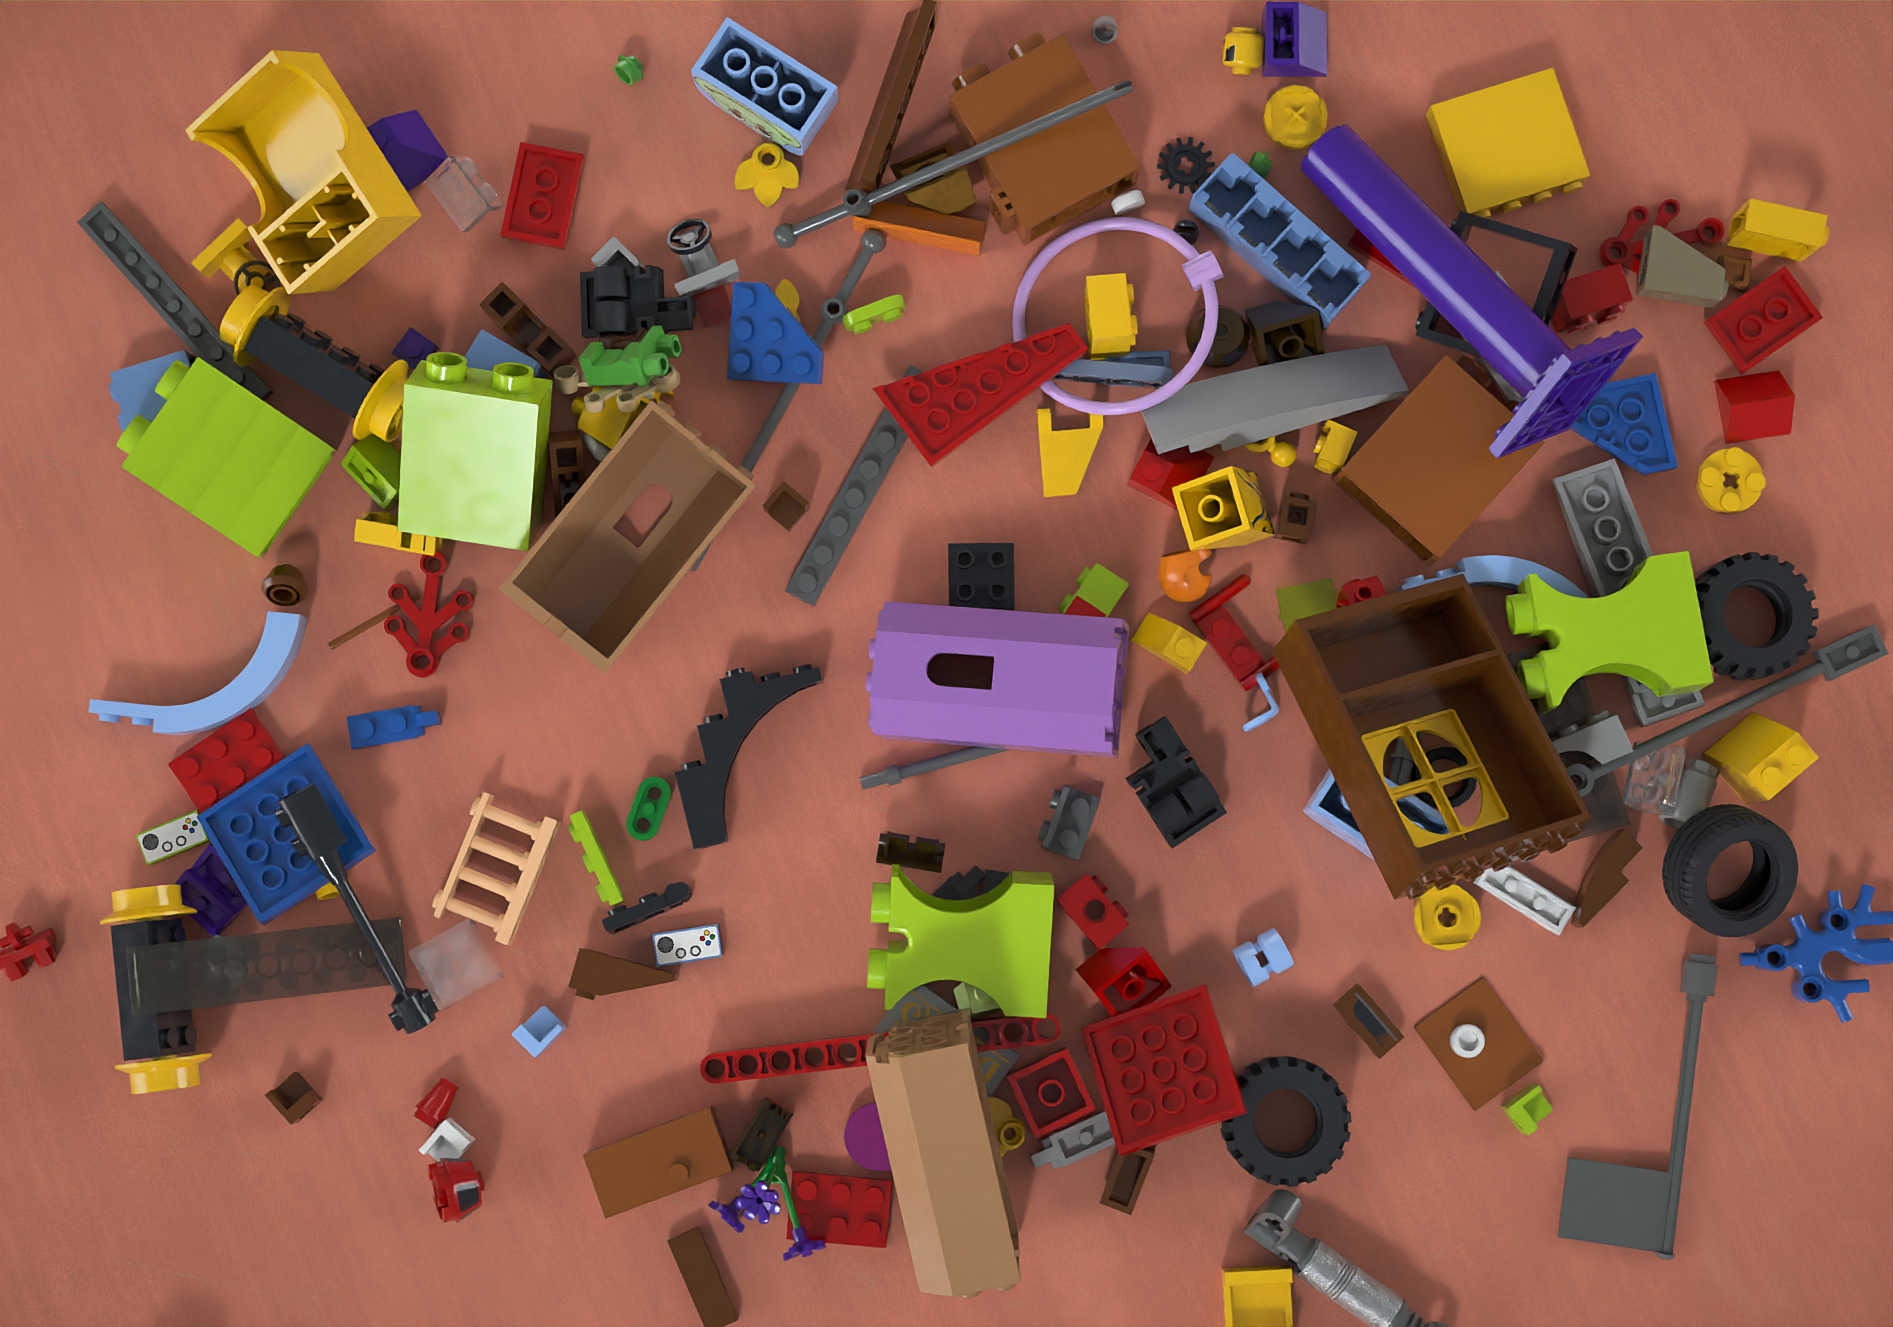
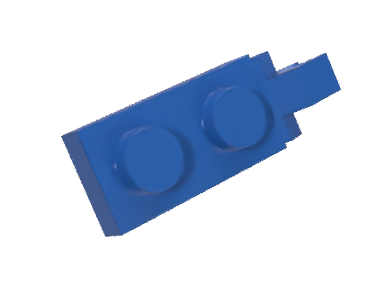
M412 705L347 716L351 749L353 750L418 739L419 736L425 735V727L442 725L440 712H437V710L422 712L421 706Z

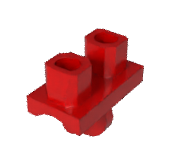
M14 922L6 925L7 936L0 939L1 948H5L0 951V969H2L11 982L28 974L29 969L23 959L30 955L33 956L39 968L46 967L56 961L58 956L52 943L56 935L52 928L33 935L34 932L30 925L22 929Z

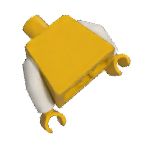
M596 386L592 392H597L604 388V386ZM632 386L631 388H629V389H627V390H625V391H623V392H626V391L630 392L631 390L637 388L638 386ZM654 391L637 400V408L631 412H621L618 410L617 395L604 401L605 408L602 411L590 413L586 411L584 397L577 396L572 403L571 410L573 414L580 416L577 427L585 432V444L593 457L602 462L650 403V400L658 404L659 398L663 395L674 398L673 392L661 393Z

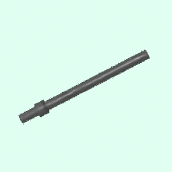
M973 746L897 767V764L884 767V771L859 778L863 790L887 783L889 786L902 783L901 779L1011 749Z

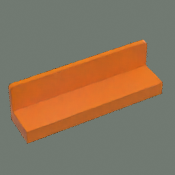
M885 201L874 204L872 214L868 218L854 216L852 221L854 231L864 233L872 228L888 238L976 256L980 255L986 222Z

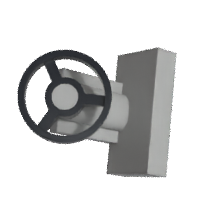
M685 220L674 226L667 235V243L670 250L680 255L689 276L688 279L675 284L680 297L691 296L695 298L741 279L735 259L718 265L709 243L712 232L710 226L704 220ZM698 226L695 230H689L681 236H675L679 231L687 227ZM704 229H707L706 236L701 238ZM672 242L679 244L682 247H675L672 245Z

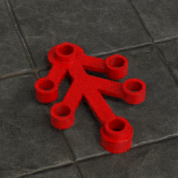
M1674 199L1663 201L1658 208L1659 215L1652 226L1657 225L1665 229L1670 220L1679 214V203ZM1638 205L1633 207L1628 212L1627 223L1618 237H1610L1601 244L1599 259L1604 266L1609 267L1621 263L1622 267L1639 275L1640 260L1634 256L1642 254L1643 240L1632 243L1630 241L1637 228L1642 226L1649 218V212L1644 206ZM1671 205L1674 209V213L1667 214L1664 210V206ZM1633 212H1640L1643 220H1635ZM1710 217L1704 219L1696 229L1673 233V235L1687 244L1700 242L1705 246H1712L1722 239L1725 229L1719 219ZM1703 230H1711L1713 233V237L1706 238L1703 234ZM1610 249H1616L1619 252L1618 259L1610 256Z
M438 551L434 556L423 554L420 559V568L426 574L422 612L409 597L410 592L403 584H393L388 590L390 600L399 604L418 628V644L405 631V622L398 616L388 617L384 622V629L388 634L394 636L408 653L406 657L407 669L411 674L419 678L433 675L438 669L439 657L456 643H464L470 637L468 626L458 622L450 627L449 633L432 645L433 632L460 611L470 610L474 605L472 594L468 591L460 590L455 593L452 601L436 612L440 576L444 575L448 568L446 557ZM435 559L440 560V568L432 571L430 569L431 561ZM397 588H402L404 596L401 599H395L394 591ZM462 595L469 597V602L466 606L458 604V599ZM394 620H398L400 623V628L396 632H392L389 628L390 623ZM463 627L465 635L460 639L455 638V629ZM421 656H427L429 660L428 665L423 668L419 667L418 659Z

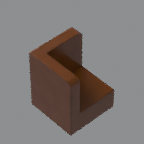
M783 481L763 504V509L770 517L790 532L810 509V505L806 499Z
M299 1072L292 1073L276 1089L270 1090L265 1094L266 1098L290 1125L300 1122L323 1100Z

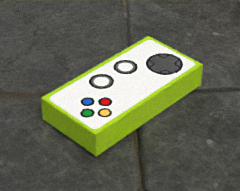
M195 810L136 834L135 836L146 864L151 866L209 842V837L197 819L200 812Z

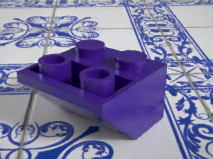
M1266 2L1262 13V36L1264 37L1262 77H1326L1327 13L1301 2Z

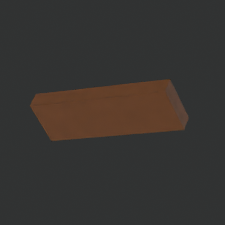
M699 1226L669 1239L667 1242L704 1327H724L737 1321L739 1317Z

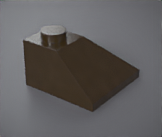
M1272 301L1245 310L1250 341L1259 367L1325 354L1319 311L1316 307Z

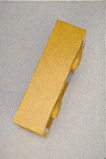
M365 511L362 518L358 517L356 519L354 541L432 556L437 553L438 548L442 549L444 547L445 538L398 531V516L391 515L389 512Z

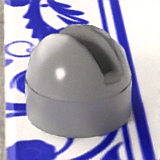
M1102 15L1097 18L1092 27L1093 38L1101 44H1109L1116 39L1118 25L1114 18L1108 15Z

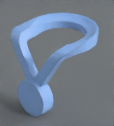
M1262 672L1256 674L1255 678L1272 709L1242 726L1244 732L1262 725L1279 712V707L1270 693L1271 688Z

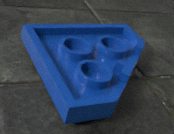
M733 282L727 379L822 385L824 351L806 333L804 327L792 312L777 298L773 289L765 283Z
M1656 373L1606 383L1570 428L1643 476L1673 470L1678 467Z

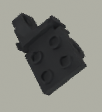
M645 265L646 270L641 266L627 269L621 266H601L594 268V271L580 272L582 337L599 338L603 334L616 336L635 335L640 329L650 330L652 326H662L664 334H668L671 331L693 330V319L696 318V301L691 296L664 298V270L658 266Z
M1166 716L1135 734L1140 745L1152 761L1125 779L1135 790L1141 786L1143 787L1135 793L1172 849L1227 813L1219 800L1220 798L1215 788L1204 773L1200 771L1195 759L1192 757L1183 759L1190 754V751L1184 746Z

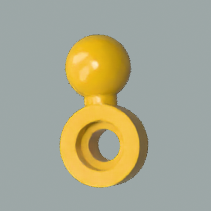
M1275 436L1263 439L1261 443L1253 442L1243 445L1251 453L1261 454L1266 451L1270 452L1273 463L1279 467L1292 465L1297 457L1296 449L1291 443L1286 441L1277 442L1275 441Z

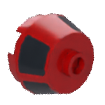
M440 1158V1162L428 1165L429 1180H433L432 1186L435 1195L433 1200L439 1218L443 1219V1223L452 1220L459 1222L482 1206L481 1191L485 1190L483 1178L480 1171H475L470 1159Z

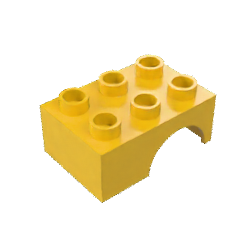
M272 50L185 129L192 141L207 144L229 158L251 183L260 202L261 219L259 223L252 224L247 229L288 294L335 291L422 216L319 53Z

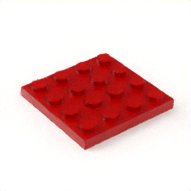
M1205 984L1081 1028L1119 1155L1124 1156L1248 1113L1208 987Z

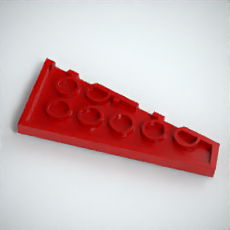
M1070 323L1031 335V337L1013 343L1010 342L998 348L934 367L932 370L914 376L910 375L901 378L899 381L880 385L872 389L932 468L1087 353L1089 348Z

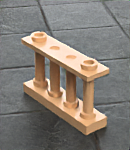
M483 792L482 797H476L471 807L470 815L474 817L444 890L439 889L433 900L432 907L436 909L433 916L446 918L448 910L494 928L493 931L497 933L495 941L505 945H512L562 822L546 816L543 822L538 821L535 823L491 806L495 796ZM485 819H491L531 835V839L535 840L531 852L526 851L523 854L480 837L479 834ZM473 849L519 866L518 870L523 872L518 884L513 882L511 885L466 867ZM461 879L505 896L506 901L510 902L506 914L501 913L498 916L455 899L454 895Z

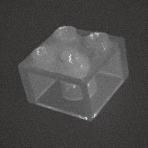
M466 919L408 951L438 1010L448 1009L504 978L477 925L472 919Z

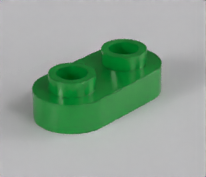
M649 777L640 784L626 820L627 831L634 839L647 841L658 834L672 798V790L667 781L660 777ZM653 788L661 790V797L657 800H653L650 797V791ZM643 818L648 819L650 822L649 828L645 831H641L638 827V822Z

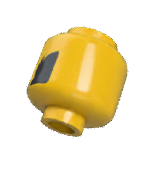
M1233 27L1231 33L1225 34L1223 38L1222 63L1227 67H1232V74L1251 75V69L1262 66L1264 37L1257 34L1258 29Z

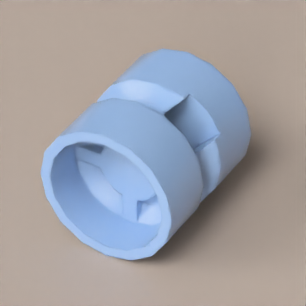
M1271 928L1258 935L1256 943L1247 941L1232 949L1243 974L1252 987L1268 980L1272 971L1279 974L1294 966L1292 957L1275 928ZM1261 952L1266 964L1261 966L1255 957V954Z

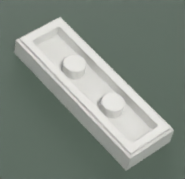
M1511 866L1494 872L1492 868L1484 870V874L1473 881L1478 887L1555 935L1561 934L1576 909L1569 902Z

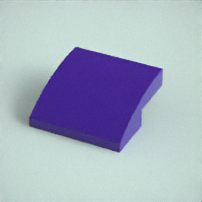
M212 843L208 845L194 865L185 870L175 882V884L181 885L182 904L197 909V913L190 914V916L212 936L220 935L248 905Z

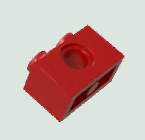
M1086 873L1055 900L1095 948L1100 950L1130 925L1125 919L1129 916V913L1117 900L1113 903L1110 902L1104 894L1108 890L1107 887L1096 875L1090 878ZM1091 900L1101 902L1104 908L1103 915L1096 920L1089 918L1085 911L1087 903Z

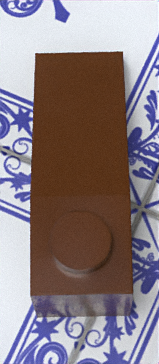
M579 430L549 432L548 453L555 517L560 514L586 482L582 439Z
M579 948L568 987L576 989V996L594 1000L596 995L602 996L677 981L679 974L590 949Z

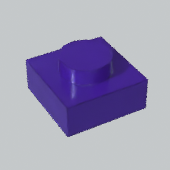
M410 327L391 353L398 359L406 361L408 366L415 370L421 360L426 361L427 356L436 353L439 348Z

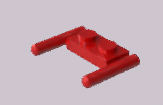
M1242 574L1189 612L1188 615L1235 680L1238 681L1241 688L1247 692L1258 684L1255 678L1256 674L1262 672L1264 677L1267 678L1280 667L1275 656L1266 662L1263 661L1255 647L1226 608L1223 607L1225 602L1251 584L1250 577Z

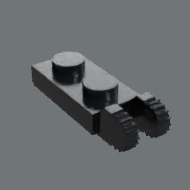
M680 881L676 882V884L667 885L664 894L658 896L657 892H653L639 898L640 904L627 909L626 905L616 907L607 912L609 917L602 919L604 928L613 935L683 905L684 902L690 901L693 894L691 892L692 889H690L688 884Z

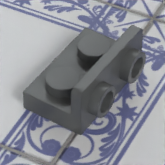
M1065 784L1061 791L1055 789L1049 808L1054 809L1051 821L1044 820L1038 835V839L1043 840L1041 848L1079 861L1100 798L1070 788V786Z

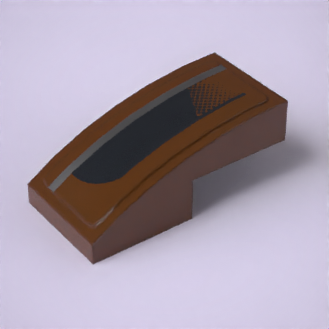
M1358 983L1333 1004L1347 1024L1361 1037L1379 1059L1404 1038L1386 1014Z

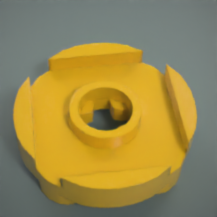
M1732 447L1730 449L1718 450L1703 460L1698 469L1696 488L1700 499L1707 507L1717 512L1722 511L1731 514L1742 512L1751 507L1760 497L1766 481L1756 459L1742 449ZM1724 473L1736 477L1735 483L1737 486L1735 489L1732 486L1724 487L1723 482L1726 480L1723 476Z
M1452 885L1443 890H1437L1436 887L1429 888L1427 893L1417 898L1413 909V925L1417 934L1425 944L1439 950H1456L1464 947L1473 938L1474 934L1477 933L1481 923V913L1477 901L1467 891L1457 885ZM1445 907L1448 908L1449 913L1455 914V920H1451L1448 927H1445L1444 923L1438 920V915L1442 914V909Z

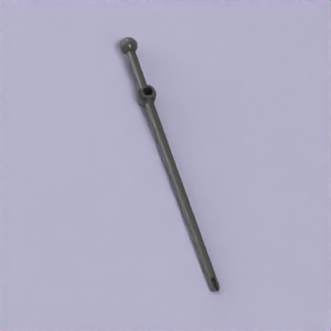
M1124 80L871 192L865 193L862 190L851 189L845 193L844 203L795 225L789 223L778 225L774 230V238L779 247L791 248L796 244L798 237L848 215L868 218L872 214L873 205L1130 93L1134 88L1131 85L1132 81Z
M871 228L863 233L861 237L863 248L836 296L825 300L822 304L821 314L823 319L812 337V340L817 342L820 347L824 344L832 327L843 322V316L847 314L845 304L873 254L879 253L885 248V235ZM832 308H838L840 310L837 314L834 315L829 313V311ZM786 383L741 464L750 473L801 385L800 383ZM712 542L699 556L691 572L697 570Z

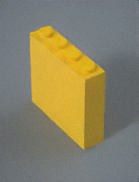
M1553 67L1431 105L1425 114L1459 213L1463 211L1489 219L1493 212L1502 210L1504 214L1520 209L1522 203L1533 200L1534 204H1539L1551 199L1552 194L1563 191L1565 195L1577 192L1583 188L1582 185L1591 176Z

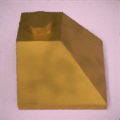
M947 142L890 166V169L896 180L953 156L956 152L951 144ZM964 165L903 191L909 201L947 215L963 211L968 206L977 203L967 169Z

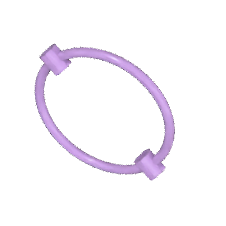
M1109 217L1093 220L1068 230L1049 243L1037 255L1025 272L1018 287L1012 318L1014 342L1027 338L1025 313L1031 289L1043 268L1057 253L1073 242L1095 233L1110 230H1131L1155 236L1176 248L1188 260V262L1181 266L1194 292L1201 288L1203 290L1205 322L1201 339L1189 362L1172 380L1147 395L1120 402H1099L1083 399L1063 390L1051 380L1040 387L1053 399L1070 408L1098 415H1122L1150 408L1182 389L1200 369L1211 349L1218 323V298L1214 281L1224 277L1219 264L1211 250L1200 255L1190 243L1173 230L1149 220L1132 217Z

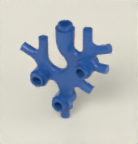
M1862 884L1858 899L1852 909L1844 908L1841 890L1827 891L1829 908L1824 909L1818 918L1822 931L1811 930L1802 914H1795L1789 917L1797 935L1793 943L1786 946L1765 944L1760 948H1755L1754 952L1739 953V963L1741 966L1755 965L1757 969L1767 971H1781L1787 966L1795 968L1799 971L1800 976L1792 983L1791 991L1793 996L1799 1001L1811 1003L1825 999L1832 1004L1841 1023L1847 1022L1854 1018L1846 1002L1847 995L1869 992L1868 979L1832 980L1822 970V958L1830 951H1837L1848 959L1863 965L1892 964L1893 941L1889 938L1859 939L1855 935V930L1858 926L1893 924V911L1874 912L1871 910L1870 904L1875 888L1869 885ZM1832 916L1836 918V923L1834 926L1831 924ZM1770 952L1773 954V961L1771 963L1767 958ZM1806 983L1809 986V991L1807 994H1805L1803 991V987Z

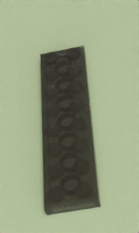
M401 917L371 920L404 982L407 983ZM356 922L126 948L132 1016L391 985Z

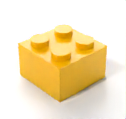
M1126 273L1086 276L1084 308L1090 360L1129 356L1130 346L1136 343L1137 318L1136 315H1132L1134 291L1133 285L1126 282Z

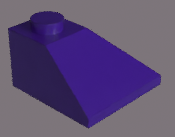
M417 109L383 117L367 127L370 135L407 192L452 164Z

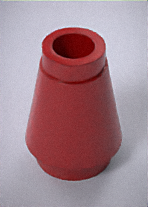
M442 1077L439 1083L415 1106L418 1109L413 1116L436 1130L438 1125L446 1119L459 1087Z

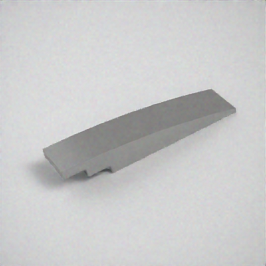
M1385 344L1283 361L1186 384L1163 402L1141 410V414L1158 454L1188 446L1190 453L1218 444H1220L1222 451H1226L1409 395V389Z
M1614 458L1552 480L1592 598L1607 596L1621 590L1629 580L1634 568L1649 556H1654ZM1620 674L1641 728L1705 706L1700 691L1657 697L1641 682Z

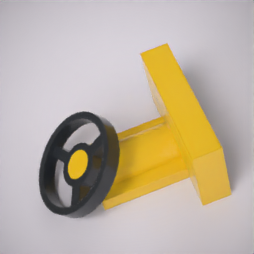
M239 218L191 263L207 279L221 269L233 281L234 290L237 295L240 294L238 287L243 291L252 284L265 289L267 283L276 281L275 288L280 287V280L271 265L257 260L244 247L253 237L247 229L248 227ZM264 266L271 269L274 275L267 276L270 273L265 269Z

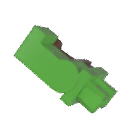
M652 326L650 330L640 329L632 339L619 340L616 335L603 334L598 342H591L578 359L588 386L630 385L636 381L638 386H647L654 376H664L669 370L667 358H677L682 352V348L677 335H665L662 326Z

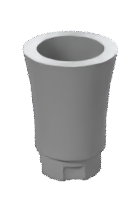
M1689 759L1685 770H1682L1678 782L1658 818L1663 823L1678 830L1693 815L1709 808L1717 785L1716 779L1720 772L1719 769L1707 762Z

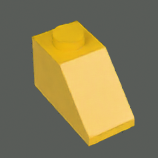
M1149 612L1131 640L1186 675L1191 671L1207 644L1184 628Z

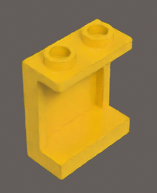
M1290 1266L1221 1268L1225 1327H1293L1290 1284L1293 1283Z

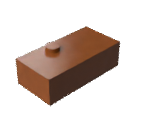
M713 1105L583 1154L605 1219L730 1173L735 1169L732 1159L728 1157L730 1153Z

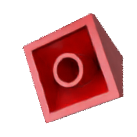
M1779 370L1714 381L1725 444L1791 434L1795 394Z

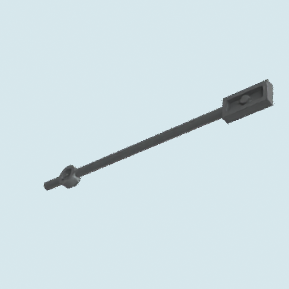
M1875 624L1812 652L1816 662L1632 747L1633 752L1605 764L1599 762L1589 768L1582 764L1566 766L1565 768L1569 776L1574 775L1579 780L1576 789L1580 797L1587 795L1592 790L1595 779L1823 673L1826 682L1831 681L1889 654Z

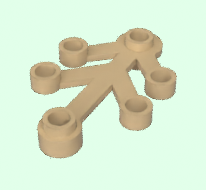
M669 364L667 373L664 376H654L647 386H638L637 381L630 385H604L606 387L585 395L586 411L590 413L602 411L605 408L604 401L617 395L616 401L619 411H634L637 408V400L654 391L666 393L677 387L681 381L680 374L673 365ZM563 365L556 368L553 372L555 386L563 394H571L576 392L579 387L588 386L585 375H580L579 369L574 365ZM632 386H638L637 388L631 390L630 392H628V391L623 392V391H625V390L631 388Z

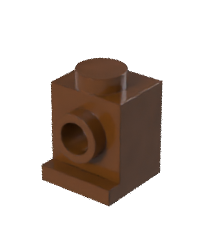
M1292 492L1289 496H1284L1281 499L1273 538L1306 544L1310 540L1317 502L1310 501L1309 496L1302 493ZM1296 513L1300 518L1299 523H1291L1289 521V514Z

